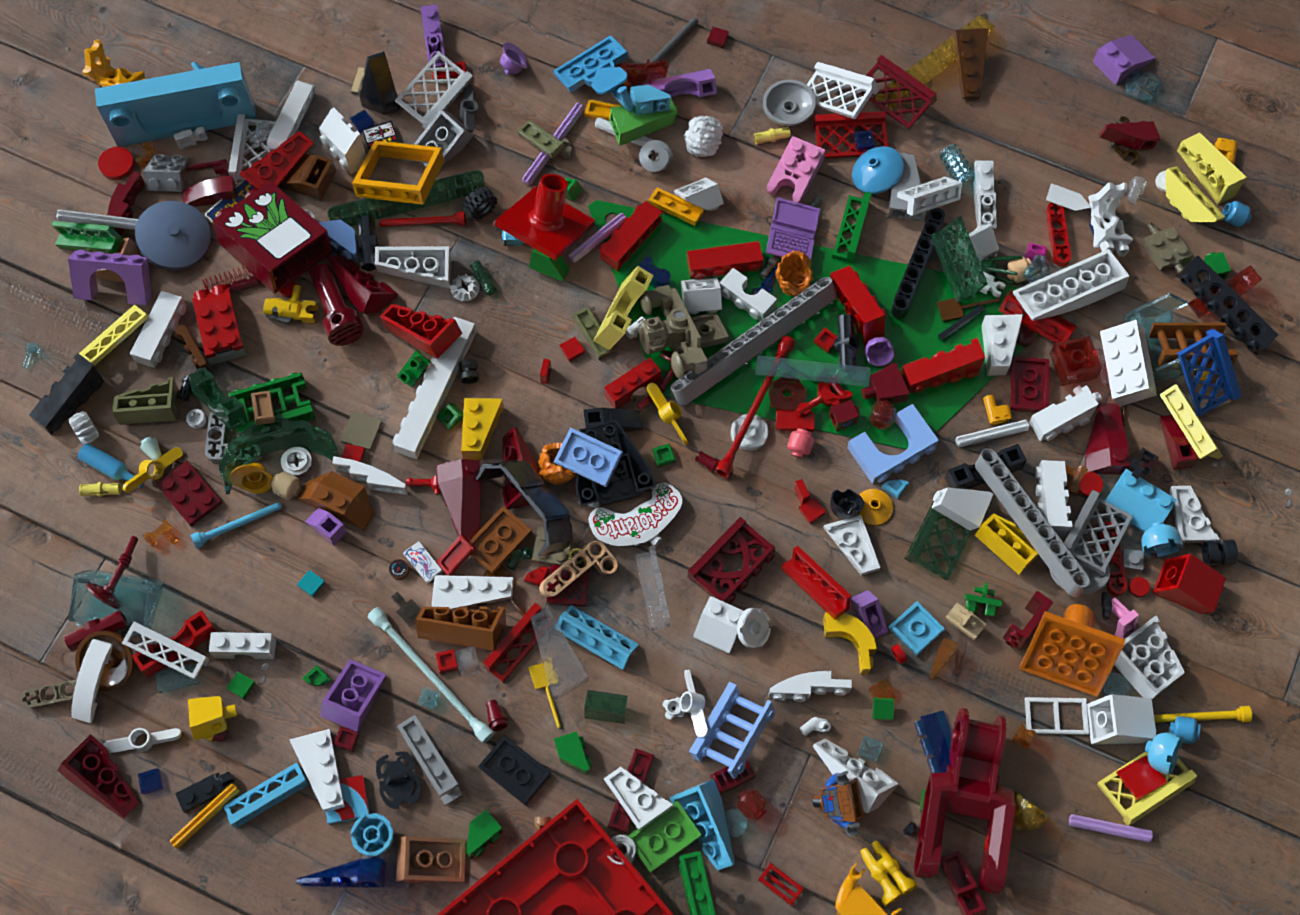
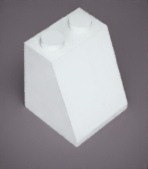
M1111 694L1087 704L1091 744L1146 743L1148 740L1152 741L1156 736L1151 698Z

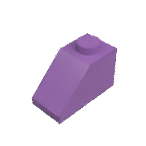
M869 590L851 598L857 618L867 626L874 639L888 632L879 600Z

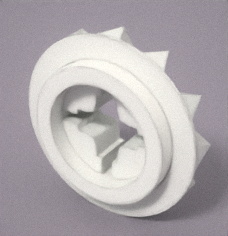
M465 274L463 276L458 275L455 280L452 279L450 290L455 299L470 301L478 295L480 286L478 280L473 275L468 276ZM462 283L466 286L468 285V292L462 288Z
M292 447L282 455L281 466L285 472L300 476L304 472L307 473L308 468L311 467L312 458L305 448ZM295 456L301 461L298 467L293 463L295 462Z

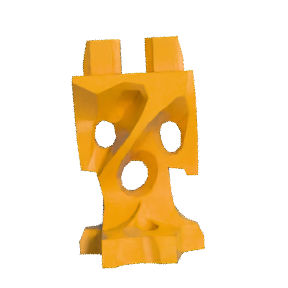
M96 39L91 48L84 50L85 68L83 75L96 82L100 87L145 80L143 71L132 73L124 67L121 69L113 68L110 65V58L105 56L103 44L100 40Z

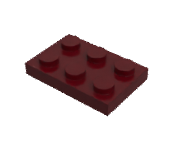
M1012 356L1010 364V410L1039 412L1049 406V359Z
M185 461L156 483L157 487L190 527L222 504L221 500L188 461Z

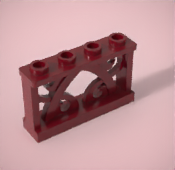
M739 517L688 570L687 577L710 596L731 604L736 598L735 594L739 590L743 591L748 586V580L752 576L756 577L761 572L762 565L765 562L770 563L775 557V546L750 527L742 517ZM744 531L753 540L746 543L741 532ZM731 543H734L736 545L735 548L738 546H740V548L731 550L729 548V545ZM760 545L763 548V554L756 557L754 552L758 551V549L753 548L749 550L748 547ZM724 552L725 554L735 555L742 552V570L722 572L723 559L720 554ZM716 561L719 563L718 571H715L716 567L711 565L712 562ZM701 574L713 578L711 586L700 577ZM717 580H721V589L724 584L729 586L727 592L719 593L716 591L715 583Z

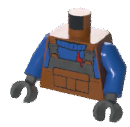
M848 770L837 772L826 781L825 787L820 789V795L813 797V806L815 808H823L824 817L832 819L834 823L845 828L849 837L860 836V833L857 831L860 824L854 823L864 817L857 777L848 779Z

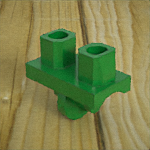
M415 350L397 374L398 378L404 384L407 383L410 387H413L426 371L431 361L424 357L419 350Z
M986 582L983 583L982 588L975 586L974 592L981 593V596L964 594V599H966L965 608L968 611L971 610L977 613L978 603H985L984 615L995 617L998 606H1002V601L986 598L987 595L994 596L995 590L988 589V583Z

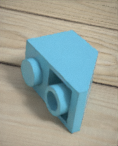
M650 85L631 87L630 99L635 115L665 111L670 108L671 96Z

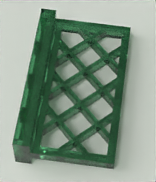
M959 216L940 232L931 235L957 303L974 298L978 291L988 285L962 216ZM963 254L965 255V260H964V261L962 260V255H963Z
M933 501L904 559L910 563L914 561L948 580L973 530H967L961 525L952 527L948 517L941 516V513L932 508ZM945 519L948 529L940 530L937 524L938 520ZM962 528L964 538L957 540L954 530ZM949 531L953 541L944 543L941 533ZM937 535L940 545L932 547L929 540L930 536ZM954 544L956 554L949 556L945 546ZM942 548L945 558L936 560L933 549ZM929 551L932 561L925 562L920 559L922 552ZM946 560L948 565L946 573L939 569L938 562Z

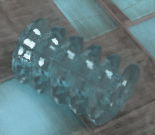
M958 144L949 145L941 151L939 158L946 167L947 172H949L950 177L964 183L970 180L975 173L971 171L972 168L968 165V161L964 160L965 155L961 154L962 150L960 148L957 149Z

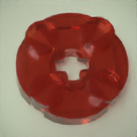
M780 376L779 379L774 380L769 386L768 398L771 407L781 411H795L798 405L805 402V386L794 376ZM788 390L792 396L785 397L782 393Z

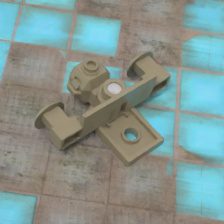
M669 285L645 291L640 296V305L646 315L650 316L652 314V308L661 307L667 319L662 321L659 317L641 321L639 336L647 354H654L664 351L667 346L675 351L671 357V366L675 376L681 380L684 378V372L693 370L694 374L707 371L708 360L701 348L729 342V336L717 313L690 317L676 288L671 290Z

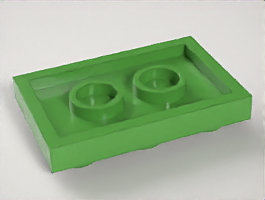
M678 801L673 803V808L639 831L637 829L628 836L634 842L636 853L650 873L702 836Z

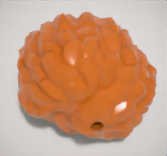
M793 250L789 254L784 255L775 271L782 292L788 296L796 297L809 288L813 280V271L810 268L811 260L808 255L801 253L800 250Z
M561 442L550 443L542 447V453L538 461L539 467L542 469L539 472L540 476L546 482L557 485L566 483L576 476V473L554 463L563 444Z

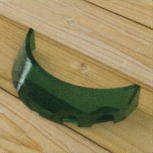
M287 418L275 419V423L254 424L246 428L240 436L230 441L219 462L218 468L226 495L230 494L233 485L230 481V474L234 469L248 465L255 459L274 451L302 447L333 461L334 456L338 457V448L332 435L327 430L323 431L311 425L308 421H289Z

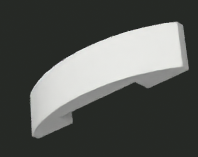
M93 639L90 643L75 685L72 718L88 723L93 722L97 707L95 699L104 665L109 662L113 644Z

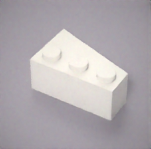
M1023 314L985 315L982 323L987 376L1007 374Z

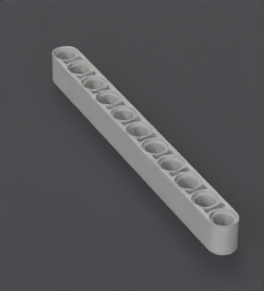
M829 277L820 279L707 359V371L694 374L693 370L684 375L682 380L678 379L671 385V390L679 405L690 403L837 298V292L832 279Z

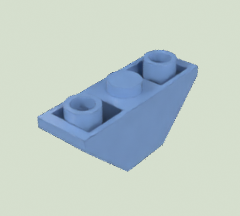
M342 220L318 222L328 231L330 247L335 251L339 250L342 252V255L347 260H353L357 263L359 261L355 229Z

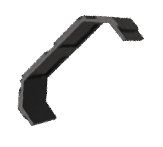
M525 460L483 464L476 477L477 481L500 478L505 473L544 520L546 543L538 553V556L564 552L573 541V530L570 522L571 515L558 497L546 487L545 482L532 466Z

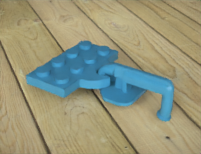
M611 35L553 71L554 76L570 93L586 84L592 87L598 94L610 92L627 111H633V104L627 87L617 88L626 82L628 78L627 73L622 68L615 67L616 64L629 56L627 51Z

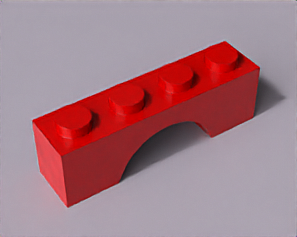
M201 610L184 621V625L179 632L169 639L192 650L209 639L211 632L217 631L206 614ZM159 643L148 645L149 651L152 654L161 651ZM175 651L166 653L167 660L170 663L179 658L178 653ZM140 652L132 655L140 670L148 678L167 666Z

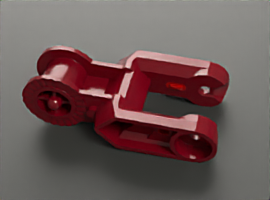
M966 708L959 710L951 734L950 765L947 766L946 772L930 774L924 793L914 860L915 877L932 878V876H937L941 859L945 815L948 812L988 821L984 852L979 871V888L994 894L1002 892L1007 873L1015 813L1014 790L1000 784V776H998V768L1004 753L1003 748L1007 731V723L1004 716L998 715L994 723L991 724L969 719V712Z

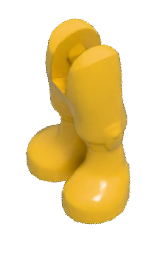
M874 841L872 847L879 857L878 860L875 861L867 848H863L860 853L871 872L872 878L880 883L884 891L881 900L883 905L887 907L897 901L901 894L904 896L913 891L918 884L914 879L907 878L900 871L897 860L893 859L878 841ZM887 873L893 877V879L897 883L898 889L890 881Z

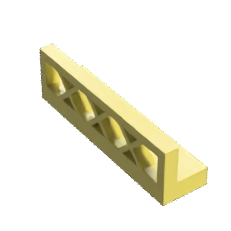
M132 306L79 354L95 366L149 318L148 315L137 306Z

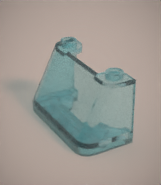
M85 570L74 574L68 621L76 622L75 625L84 626L85 623L93 619H102L121 610L128 621L127 627L130 628L133 622H136L151 629L161 596L163 581L122 574L113 593L119 600L121 607L120 609H115L97 599L86 588L88 583H95L101 586L108 584L114 573L100 570ZM134 632V634H133V635L141 636V634H139V633H137V632Z

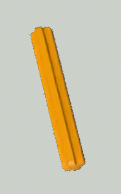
M230 784L170 840V843L176 849H179L216 815L224 805L230 802L239 793V789L234 784Z

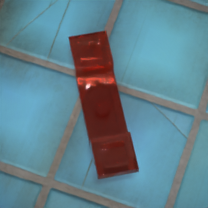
M1250 265L1235 274L1234 278L1226 283L1241 296L1257 285L1262 279ZM1198 298L1188 303L1198 318L1213 313Z

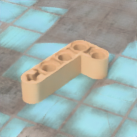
M590 542L542 581L539 587L540 593L544 597L555 596L590 566L593 565L600 574L608 575L617 570L618 563L602 542ZM592 545L598 548L597 556L591 553ZM578 557L584 561L582 568L576 565ZM605 560L611 564L609 571L603 567ZM562 570H566L569 574L567 581L561 578ZM554 582L559 583L552 587V591L548 592L546 590L548 588V585L553 584Z

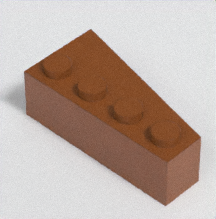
M422 607L416 618L417 637L494 651L506 627L505 607H498V610H488V607H480V610H468V607H460L455 610H450L449 607Z

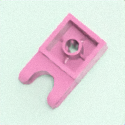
M792 136L767 185V193L775 195L782 186H790L794 189L793 202L801 203L824 160L825 149Z

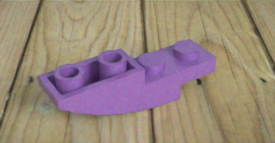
M438 4L421 6L428 63L438 51L445 56ZM438 58L435 66L443 67L445 63Z

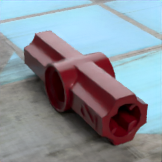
M118 610L102 619L96 618L85 623L83 628L64 636V641L70 652L77 651L82 640L88 635L98 631L117 632L127 627L128 621L123 612Z

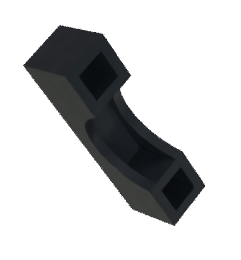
M1019 444L1002 449L997 453L1011 473L1023 469L1027 461ZM964 463L948 469L945 476L949 488L970 489L986 483L976 470L975 464L968 465Z

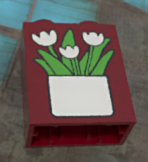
M271 181L261 188L251 189L243 200L231 208H223L217 213L215 219L212 220L218 244L274 294L331 254L328 231Z

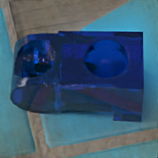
M646 256L639 267L654 275L650 285L656 288L665 285L670 287V272L654 266L653 259Z

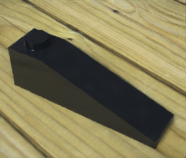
M385 52L368 56L364 68V79L361 81L362 88L359 90L362 107L383 115L401 110L400 105L395 102L398 96Z

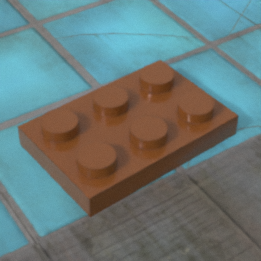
M502 506L470 540L476 548L470 556L491 574H494L532 533V529Z

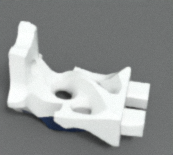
M1108 182L1100 192L1088 197L1091 210L1089 226L1094 236L1093 246L1094 248H1101L1102 252L1108 249L1111 252L1116 250L1118 256L1124 257L1129 252L1128 245L1132 242L1133 238L1125 234L1123 221L1119 220L1115 215V210L1120 206V199L1127 191L1128 186L1127 183L1114 185Z

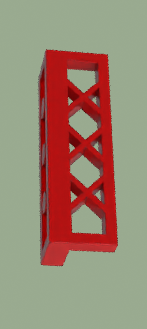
M1011 290L998 311L1005 315L1023 314L1021 324L1064 347L1077 326L1058 315L1032 321L1014 296V290Z
M799 546L793 548L792 559L782 565V571L834 620L850 610L852 595Z
M534 603L483 662L484 668L503 683L554 624V620L543 613L538 604ZM539 617L548 622L543 628L535 629L534 622ZM526 633H533L531 643L522 644V636ZM513 648H520L521 654L519 657L509 659V651ZM507 663V671L503 675L494 670L498 664Z

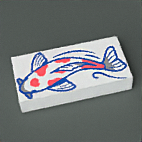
M419 541L403 552L404 556L426 584L433 580L435 575L442 573L441 568Z

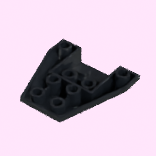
M617 420L579 429V432L623 452L607 487L576 474V492L580 507H603L637 498L656 488L651 468Z

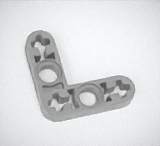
M222 409L213 410L209 415L205 455L212 463H257L260 461L262 451L256 444H226L228 417ZM221 415L222 418L219 419V426H217V421L215 419H217L218 416ZM215 432L222 433L218 440H213L212 435ZM214 445H216V450L218 451V453H216L213 457L211 453H214ZM236 449L239 451L236 457H229L231 450ZM252 450H255L257 454H254L253 457H251L250 454L252 453Z

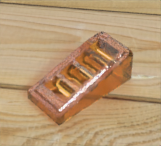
M947 638L942 640L928 676L929 680L936 678L958 648L959 643Z

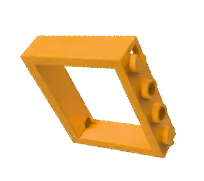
M374 141L352 182L356 197L424 204L444 164L442 148ZM380 157L429 162L418 185L369 180Z

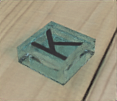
M864 735L857 756L876 763L883 742Z

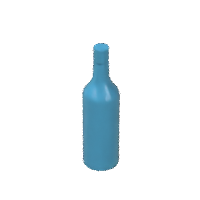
M90 443L84 444L78 452V459L114 480L128 481L135 476L128 471L127 466L123 462ZM145 482L142 483V484H141L140 486H138V487L142 488V487L144 486Z

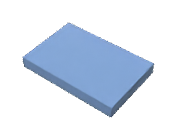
M570 427L554 463L607 487L623 452Z

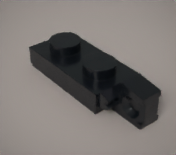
M1142 447L1131 463V467L1135 469L1131 475L1137 479L1142 473L1148 475L1159 457Z
M230 771L222 775L216 773L175 793L182 811L187 813L216 798L226 789V785L235 780Z

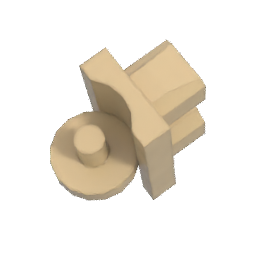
M956 603L945 617V620L973 640L976 639L986 626L985 622L973 614L974 612L968 611L959 603Z

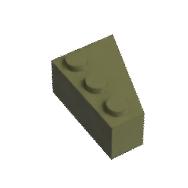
M174 377L167 378L168 381L160 384H150V387L142 390L135 389L114 396L113 414L119 425L176 421L179 389Z

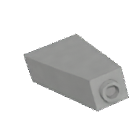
M899 153L904 161V171L900 180L891 188L888 217L924 222L926 211L913 216L907 214L908 201L897 197L899 191L921 185L914 155Z

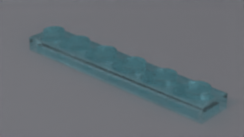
M758 355L755 375L869 387L870 368Z

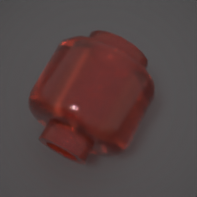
M878 401L873 404L869 419L874 427L886 429L893 425L897 410L890 401Z
M745 789L738 795L737 809L747 820L754 819L757 821L767 812V801L758 790L752 789L748 791Z

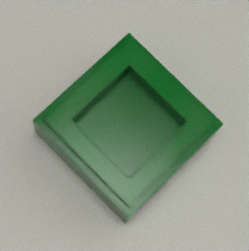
M670 443L652 448L658 468L676 463Z
M237 671L226 689L244 700L255 685V681Z
M873 697L872 718L893 720L894 698Z

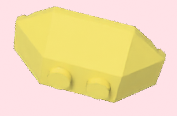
M1177 166L1166 170V197L1170 200V204L1181 211L1182 216L1190 222H1216L1225 218L1221 211Z

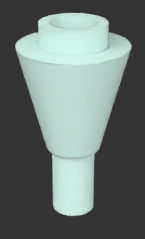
M147 437L141 441L139 448L152 460H157L162 456L157 438Z

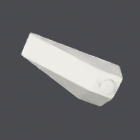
M823 739L813 745V748L833 775L837 772L848 770V779L857 777L863 811L867 814L877 809L898 786V783L882 770L876 768L874 771L864 765V760L851 758L845 749L827 739Z

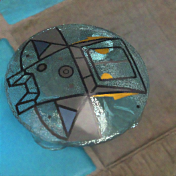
M1135 71L1129 74L1125 81V92L1136 99L1150 102L1152 98L1158 95L1160 82L1154 74L1148 71Z
M1036 255L1030 267L1025 268L1024 276L1027 278L1028 284L1049 276L1050 265L1048 259L1043 255Z

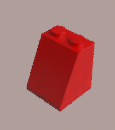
M1192 554L1172 557L1164 560L1152 593L1199 614L1212 613L1218 606V600L1224 589L1226 577Z

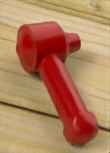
M433 476L432 479L407 478L405 482L408 487H431L435 495H440L441 492L437 486L436 476Z

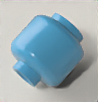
M1239 201L1227 203L1222 212L1225 216L1224 221L1236 227L1249 223L1252 217L1250 207Z
M1178 716L1175 719V723H1170V733L1182 736L1183 744L1192 745L1196 740L1200 739L1201 724H1198L1195 718Z

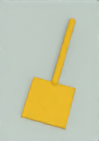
M552 661L529 666L534 688L536 690L545 687L557 728H560V721L549 686L558 684Z

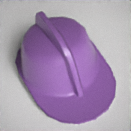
M505 42L500 63L504 67L506 75L510 73L518 74L521 70L527 68L526 56L519 47L510 42Z

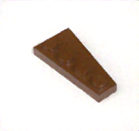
M988 28L955 30L953 36L962 99H976L981 96Z

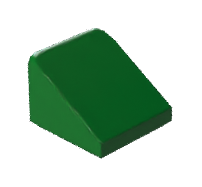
M564 178L568 184L566 198L570 201H575L583 188L578 180Z
M447 403L437 415V418L450 430L463 419V412L456 404Z

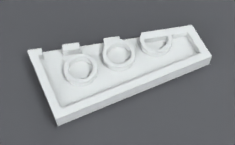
M435 575L431 607H449L450 610H455L460 607L470 608L482 603L489 604L512 599L514 579L513 577Z
M330 729L289 739L323 811L328 812L345 807Z

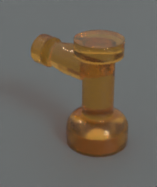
M1065 464L1066 473L1074 477L1071 482H1067L1064 489L1078 495L1080 491L1078 485L1084 474H1087L1089 470L1081 465L1073 468Z
M166 519L152 533L146 532L142 535L151 547L157 544V538L162 534L173 545L179 541L170 531L173 527Z

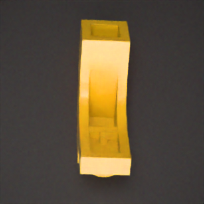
M825 612L823 617L825 638L842 637L851 641L858 651L860 675L869 674L870 668H873V656L869 655H874L877 649L870 630L854 616L844 613L834 620Z

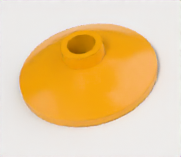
M868 489L859 494L864 501V507L858 515L862 516L865 524L877 526L884 524L890 519L893 513V503L885 492L878 489ZM875 502L878 506L873 507L871 503Z

